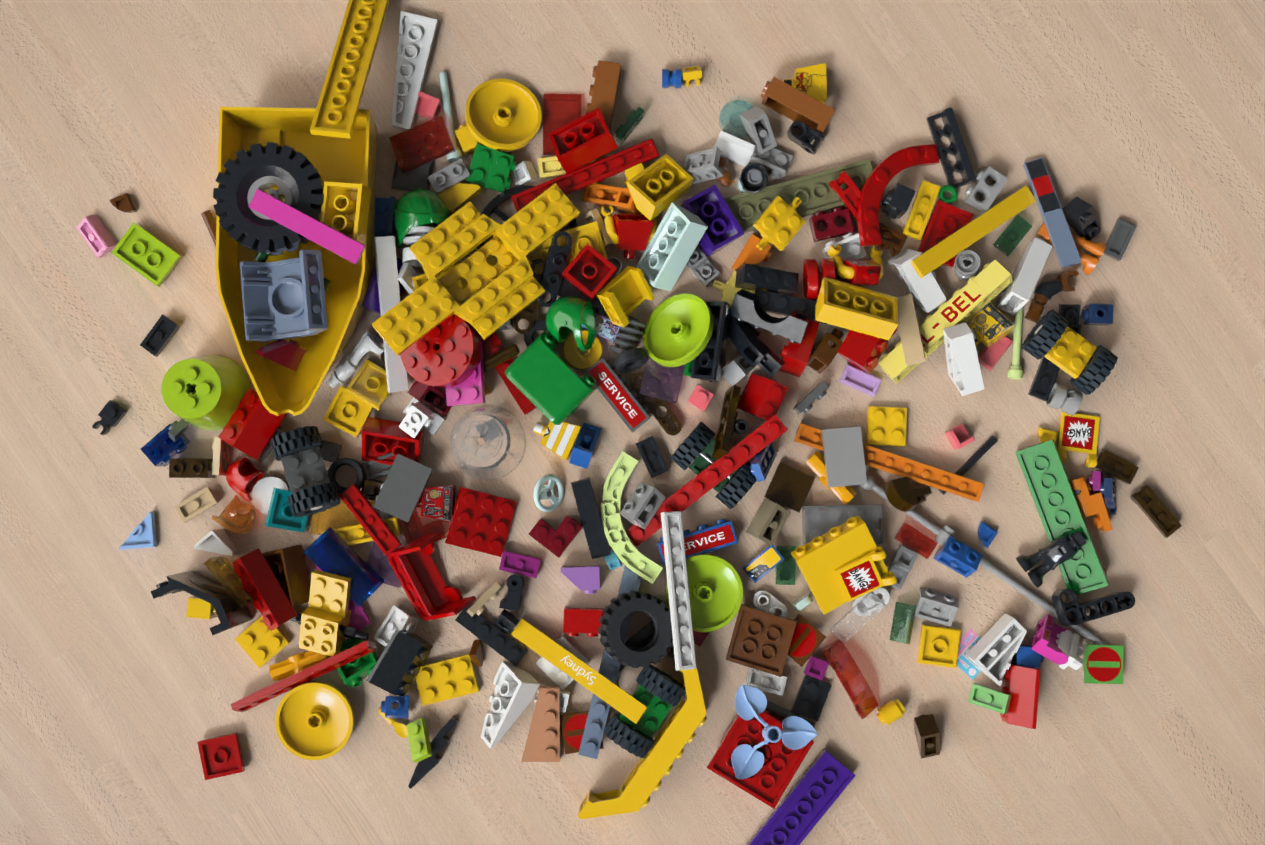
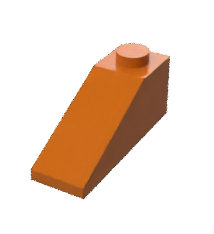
M593 184L584 190L581 199L584 202L600 207L603 206L606 209H609V205H611L613 211L623 214H641L636 208L631 193L627 188Z

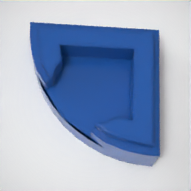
M980 521L977 530L978 538L981 544L988 548L998 532Z

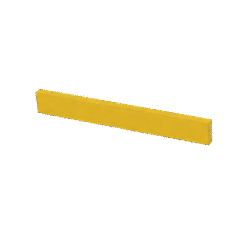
M1027 185L911 261V265L919 277L923 278L1035 203V197Z

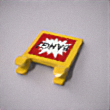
M1061 412L1057 449L1063 463L1067 459L1066 451L1087 454L1085 461L1087 468L1097 466L1096 454L1100 417L1076 413L1071 416Z
M879 546L869 554L834 569L849 602L878 588L893 585L897 582L892 571L880 577L874 561L886 558V553L882 547Z

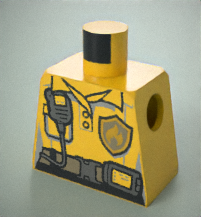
M989 302L974 316L968 327L972 328L975 332V346L982 342L986 347H989L1011 333L1014 329V324Z

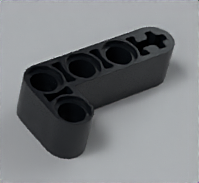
M1060 589L1052 594V602L1061 624L1078 625L1128 610L1135 605V597L1130 592H1116L1078 603L1077 597L1072 590ZM1063 593L1066 595L1065 603L1061 598ZM1123 599H1124V601L1121 602V604H1117L1116 601H1120V600H1123ZM1104 602L1107 603V609H1106V610H1104V608H1103V603H1104ZM1086 607H1088L1090 610L1089 615H1087L1085 612ZM1069 612L1072 614L1071 621L1068 620Z

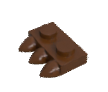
M879 222L882 244L878 245L880 251L886 248L889 249L891 256L894 257L901 252L908 236Z

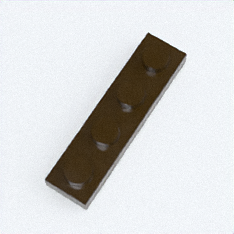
M733 385L725 392L712 457L718 460L725 454H728L731 449L730 440L735 431L733 425L738 415L736 411L737 405L741 400V387Z

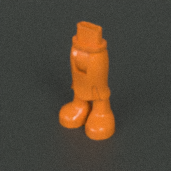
M1043 222L1037 236L1043 238L1054 249ZM1071 232L1081 258V263L1083 264L1082 271L1084 274L1090 275L1099 262V258L1104 253L1107 244L1104 242L1094 243L1086 240L1085 237L1077 236ZM1081 248H1083V249L1087 250L1088 252H1090L1091 255H1088V254H1086V253L1080 251Z

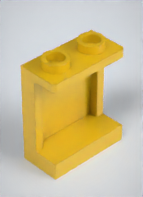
M627 266L597 294L612 324L624 328L629 324L627 316L645 299L652 301L655 298L651 286L645 279L644 272L640 268Z

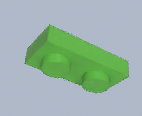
M973 683L968 702L1007 714L1012 695Z

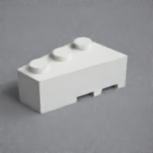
M905 248L898 255L888 259L887 262L890 265H895L900 273L897 275L898 278L905 281L909 288L907 291L909 294L912 293L914 301L920 310L929 313L947 300L944 296L945 290L935 280L936 274L934 271L923 278L919 277L910 262L923 253Z
M965 322L943 329L948 375L961 395L965 396L984 390L974 341L976 339L974 330L970 329Z
M1005 613L973 646L966 656L990 680L1001 686L1002 678L1006 670H1009L1010 661L1014 653H1017L1027 630L1013 617Z

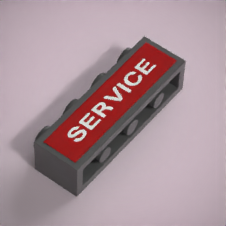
M601 358L587 369L585 374L592 376L596 380V383L599 385L597 388L633 433L650 419L648 415L651 412L644 404L641 406L637 402L639 397L632 389L629 391L625 387L627 382L621 374L617 376L614 373L613 369L615 367L610 360L607 359L605 361Z

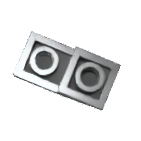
M696 247L686 265L701 283L708 287L721 275L708 261L705 254Z

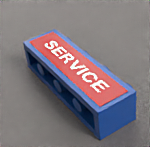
M726 518L715 521L716 525L709 527L708 524L697 526V530L690 532L689 529L683 530L686 558L737 544L738 541L731 520L727 521ZM661 537L657 545L663 564L666 565L663 537Z

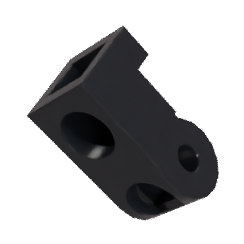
M513 574L507 578L506 600L502 599L500 601L499 608L519 611L524 579L519 574Z

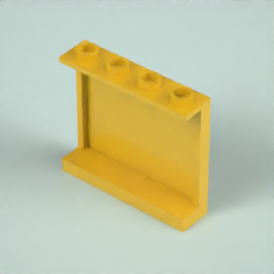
M857 515L791 552L815 598L817 606L824 615L848 602L834 569L869 554L877 546L866 523ZM883 560L874 561L880 577L889 572Z

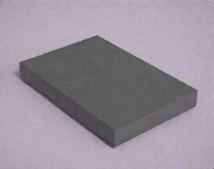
M397 454L373 507L410 523L434 469Z

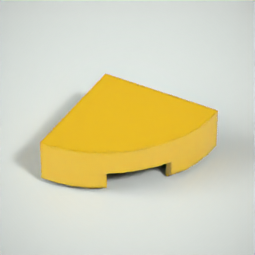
M1038 428V438L1041 443L1054 439L1056 444L1059 432Z

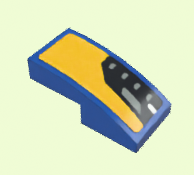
M772 544V546L766 548L744 566L743 569L756 583L782 562L784 558Z

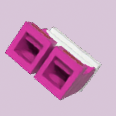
M1047 614L1036 625L1031 649L1050 661L1059 664V667L1063 670L1067 666L1074 670L1079 669L1083 665L1084 660L1080 657L1084 654L1086 646L1079 642L1080 636L1078 634H1072L1070 630L1060 627L1054 623L1055 618Z

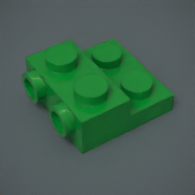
M476 143L468 170L470 177L466 178V181L503 193L504 189H509L511 178H508L509 172L514 171L517 160H514V154Z
M349 638L343 642L340 652L364 642V640ZM373 651L337 668L343 683L349 687H358L363 684V679L370 675L379 657L376 651Z

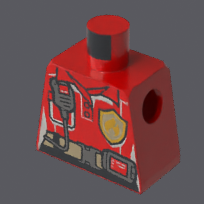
M456 485L425 488L417 507L421 508V516L451 522L455 508Z

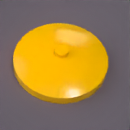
M492 79L481 83L470 93L465 107V120L471 134L483 145L495 150L513 151L528 145L536 137L542 121V111L535 95L524 85L509 79Z
M320 681L306 682L289 691L281 700L275 717L276 731L281 743L289 752L306 760H322L338 753L349 741L355 722L353 707L347 696L337 687Z

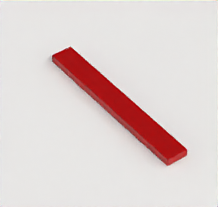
M651 138L578 168L568 174L566 173L511 196V199L518 212L555 183L565 195H569L620 174L640 163L644 164L659 157V153Z
M366 640L232 703L231 708L233 711L245 712L292 690L298 685L309 682L377 649L374 642Z

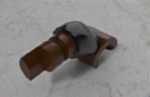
M1075 270L1064 271L1057 276V279L1041 282L1034 290L1033 300L1035 301L1031 302L1025 318L1037 323L1044 310L1043 305H1046L1052 296L1061 291H1075L1074 287L1068 286L1067 278L1069 276L1076 277L1079 272Z

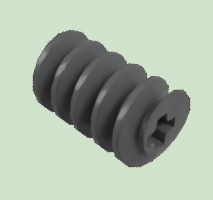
M628 315L629 324L625 328L619 327L623 333L616 334L620 340H614L613 343L617 347H610V350L620 355L631 348H637L633 342L640 341L637 334L644 333L640 330V327H647L645 323Z

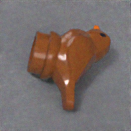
M720 157L718 167L724 174L723 177L715 179L722 186L729 187L735 181L730 177L731 173L727 168V158Z

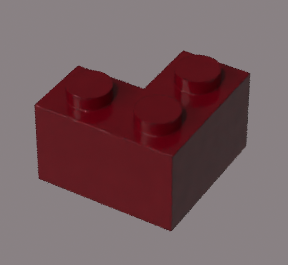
M569 515L566 516L557 529L541 518L529 532V535L559 558L583 526Z

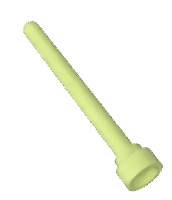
M1023 307L1015 314L1012 366H1010V370L1007 373V378L1023 379V370L1020 367Z

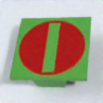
M1084 644L1086 646L1083 655L1084 683L1123 684L1124 645Z

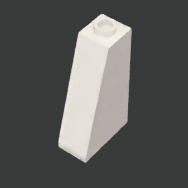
M1036 237L1029 243L1012 275L1013 282L1003 292L996 308L1014 316L1029 301L1051 251V245Z

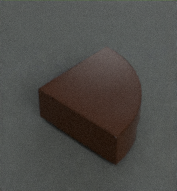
M128 193L110 200L111 204L122 212H137Z
M481 640L473 641L469 653L476 667H482L484 651Z

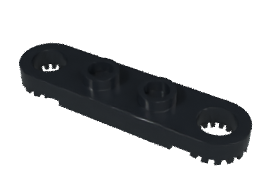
M558 231L553 235L539 284L545 292L550 293L551 299L548 302H543L542 295L537 298V302L544 307H550L556 301L563 278L562 272L565 270L572 245V237L565 231ZM560 236H565L567 240L563 246H559L557 243Z

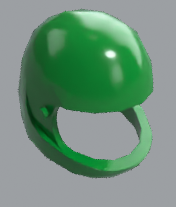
M573 296L559 297L551 304L547 311V331L554 339L561 343L565 342L573 331L578 348L581 351L589 350L594 343L596 334V316L591 302ZM581 324L585 325L588 329V340L585 346L582 340Z

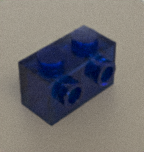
M171 424L166 426L141 448V451L154 466H167L169 458L184 452L187 449L186 445L191 442L185 434L174 442L169 437V427Z

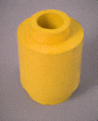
M896 699L878 708L876 716L882 725L886 723L889 726L903 717L906 710L901 702Z

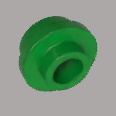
M945 185L940 188L938 198L942 202L951 204L957 199V190L951 185ZM946 191L951 193L950 198L944 197Z

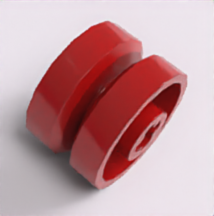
M833 258L821 259L819 267L816 259L804 260L803 292L805 299L817 300L824 277L836 280Z

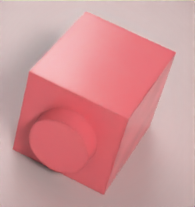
M697 385L687 403L704 412L714 394Z

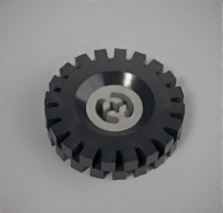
M267 142V146H262L260 143L250 145L251 150L246 151L244 148L235 153L237 158L234 161L229 158L223 165L226 171L224 174L218 173L216 182L219 186L213 189V198L217 201V204L214 205L215 214L220 217L219 223L223 229L244 247L266 255L267 253L280 255L285 250L289 252L299 249L298 245L302 242L306 245L310 241L309 239L249 208V205L257 189L262 191L267 189L270 195L281 201L284 199L285 203L320 221L324 181L318 170L302 153L296 152L294 148L287 145L281 147L278 143ZM278 187V190L275 191V190H273V189H268V188Z

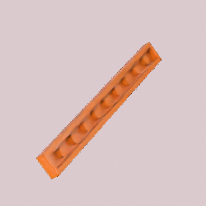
M800 423L794 442L824 451L822 430ZM863 444L865 465L900 477L907 476L909 480L976 502L980 500L984 483Z

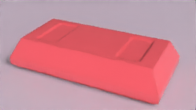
M1005 336L991 346H985L978 355L979 363L991 371L1013 343V340Z

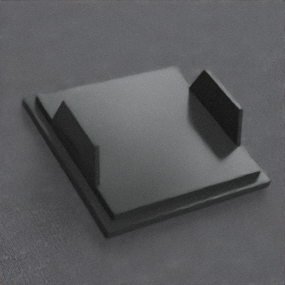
M397 151L391 188L404 191H412L419 188L430 190L431 182L428 176L433 173L435 157Z

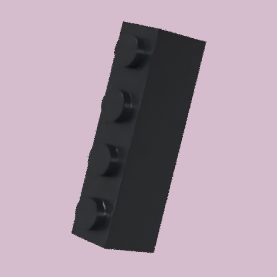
M706 302L714 318L713 332L704 350L693 359L691 378L721 382L728 325L731 317L729 315L731 305L728 302Z

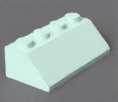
M672 202L636 267L644 272L645 278L654 288L671 291L708 226L698 216Z

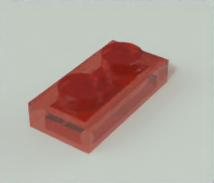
M905 522L894 537V539L925 559L930 557L938 544Z

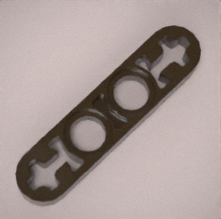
M634 373L630 378L632 388L664 431L671 436L677 435L681 431L680 421L643 373ZM636 376L638 378L642 377L644 379L642 381V384L644 386H646L647 384L650 386L649 388L645 389L642 392V394H640V392L638 391L642 389L640 385H634V378ZM648 391L655 393L656 398L652 402H648L644 398L645 393ZM660 406L665 407L667 410V414L664 417L656 415V409ZM671 415L673 418L669 420L672 424L677 423V431L674 432L672 430L669 432V424L667 422L663 424L661 421Z

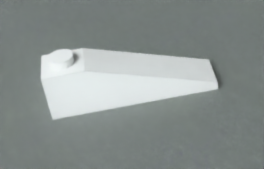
M502 661L494 678L493 684L496 687L494 695H490L489 702H491L490 712L485 716L481 738L490 749L496 746L529 705L540 685L530 673L506 661Z

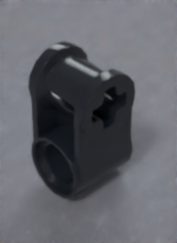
M801 121L793 122L787 131V136L791 141L812 155L816 154V148L825 139L823 134ZM799 128L801 135H795L792 129Z

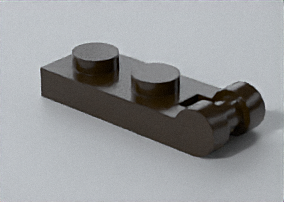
M1144 484L1140 488L1141 490L1138 493L1132 494L1130 498L1139 506L1164 538H1168L1182 525L1147 484ZM1148 496L1150 500L1145 503L1143 498Z

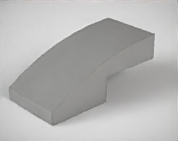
M902 545L899 546L888 567V571H892L897 579V582L890 586L898 590L902 589L918 553Z

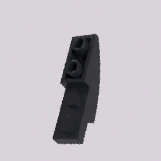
M731 316L728 325V337L753 368L758 365L772 378L785 363L758 338L760 333L750 323L738 321Z

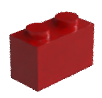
M565 607L563 633H567V636H579V633H587L589 637H598V627L601 626L599 619L600 616L603 617V608Z

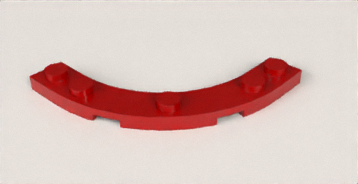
M937 144L917 145L901 149L882 160L870 173L862 188L863 193L860 204H858L857 220L861 247L882 244L878 215L880 200L888 183L904 169L914 166L938 164Z

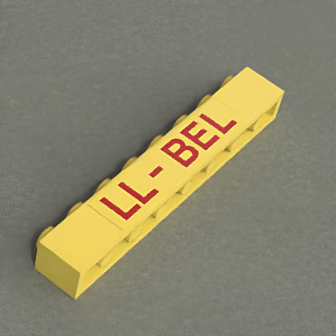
M994 260L991 263H987L977 276H972L968 280L966 286L956 290L948 302H943L933 315L930 314L924 319L923 324L919 327L926 358L944 343L943 329L964 322L967 323L1013 282L1012 275L999 262ZM901 341L895 345L894 350L883 355L878 363L880 368L896 385L920 364L906 365Z

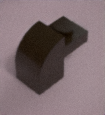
M907 476L891 480L883 487L891 505L904 512L912 511L919 504L927 501L926 497L932 494L929 486L913 490Z

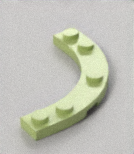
M622 451L604 484L601 503L602 525L606 538L619 559L630 570L654 584L664 567L646 557L633 545L624 529L620 514L624 488L639 463L638 460Z

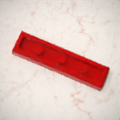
M353 484L339 495L386 557L402 545L356 484Z

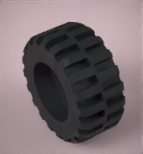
M630 591V593L620 594L617 599L613 598L610 601L611 604L605 606L603 609L604 615L603 617L600 616L599 619L601 626L598 627V633L601 635L600 642L605 647L604 650L622 665L632 668H639L641 666L646 668L650 667L651 663L657 664L660 662L659 658H665L668 654L666 652L668 647L672 648L673 642H671L673 636L670 609L666 607L662 600L645 592ZM634 611L647 613L651 617L654 626L650 640L638 648L626 645L620 637L622 621L628 614Z

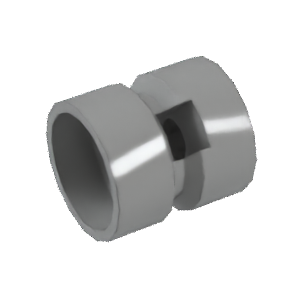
M965 250L957 255L954 272L959 279L968 281L972 276L978 275L981 262L978 254L972 250Z
M1055 383L1046 405L1056 410L1061 408L1062 412L1073 416L1080 407L1083 394L1074 389L1068 390L1066 386Z

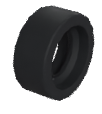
M342 458L331 464L327 474L330 482L336 484L339 494L348 489L340 486L335 478L336 471L343 465H351L355 468L358 474L355 484L359 489L362 488L366 474L360 462L355 459Z

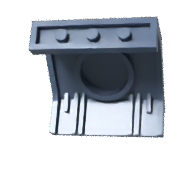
M302 249L299 251L300 258L275 262L242 261L240 263L246 341L269 342L311 336L328 329L321 250Z

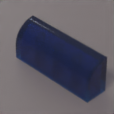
M331 527L323 532L304 551L322 571L351 578L349 598L358 607L385 582Z

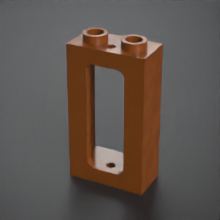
M775 77L771 82L767 81L762 90V105L794 122L801 121L821 134L835 112V109Z

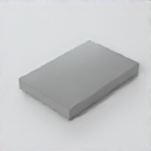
M861 426L822 430L828 488L866 485L867 477Z

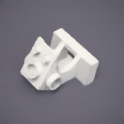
M413 398L403 411L406 416L399 425V428L413 438L417 436L423 427L432 435H435L445 419L425 404Z

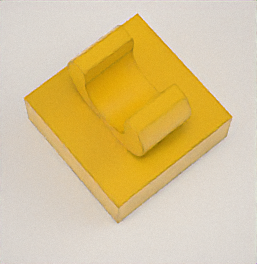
M700 65L681 68L682 78L685 80L687 88H689V81L692 79L696 80L697 86L700 85L699 78H702Z

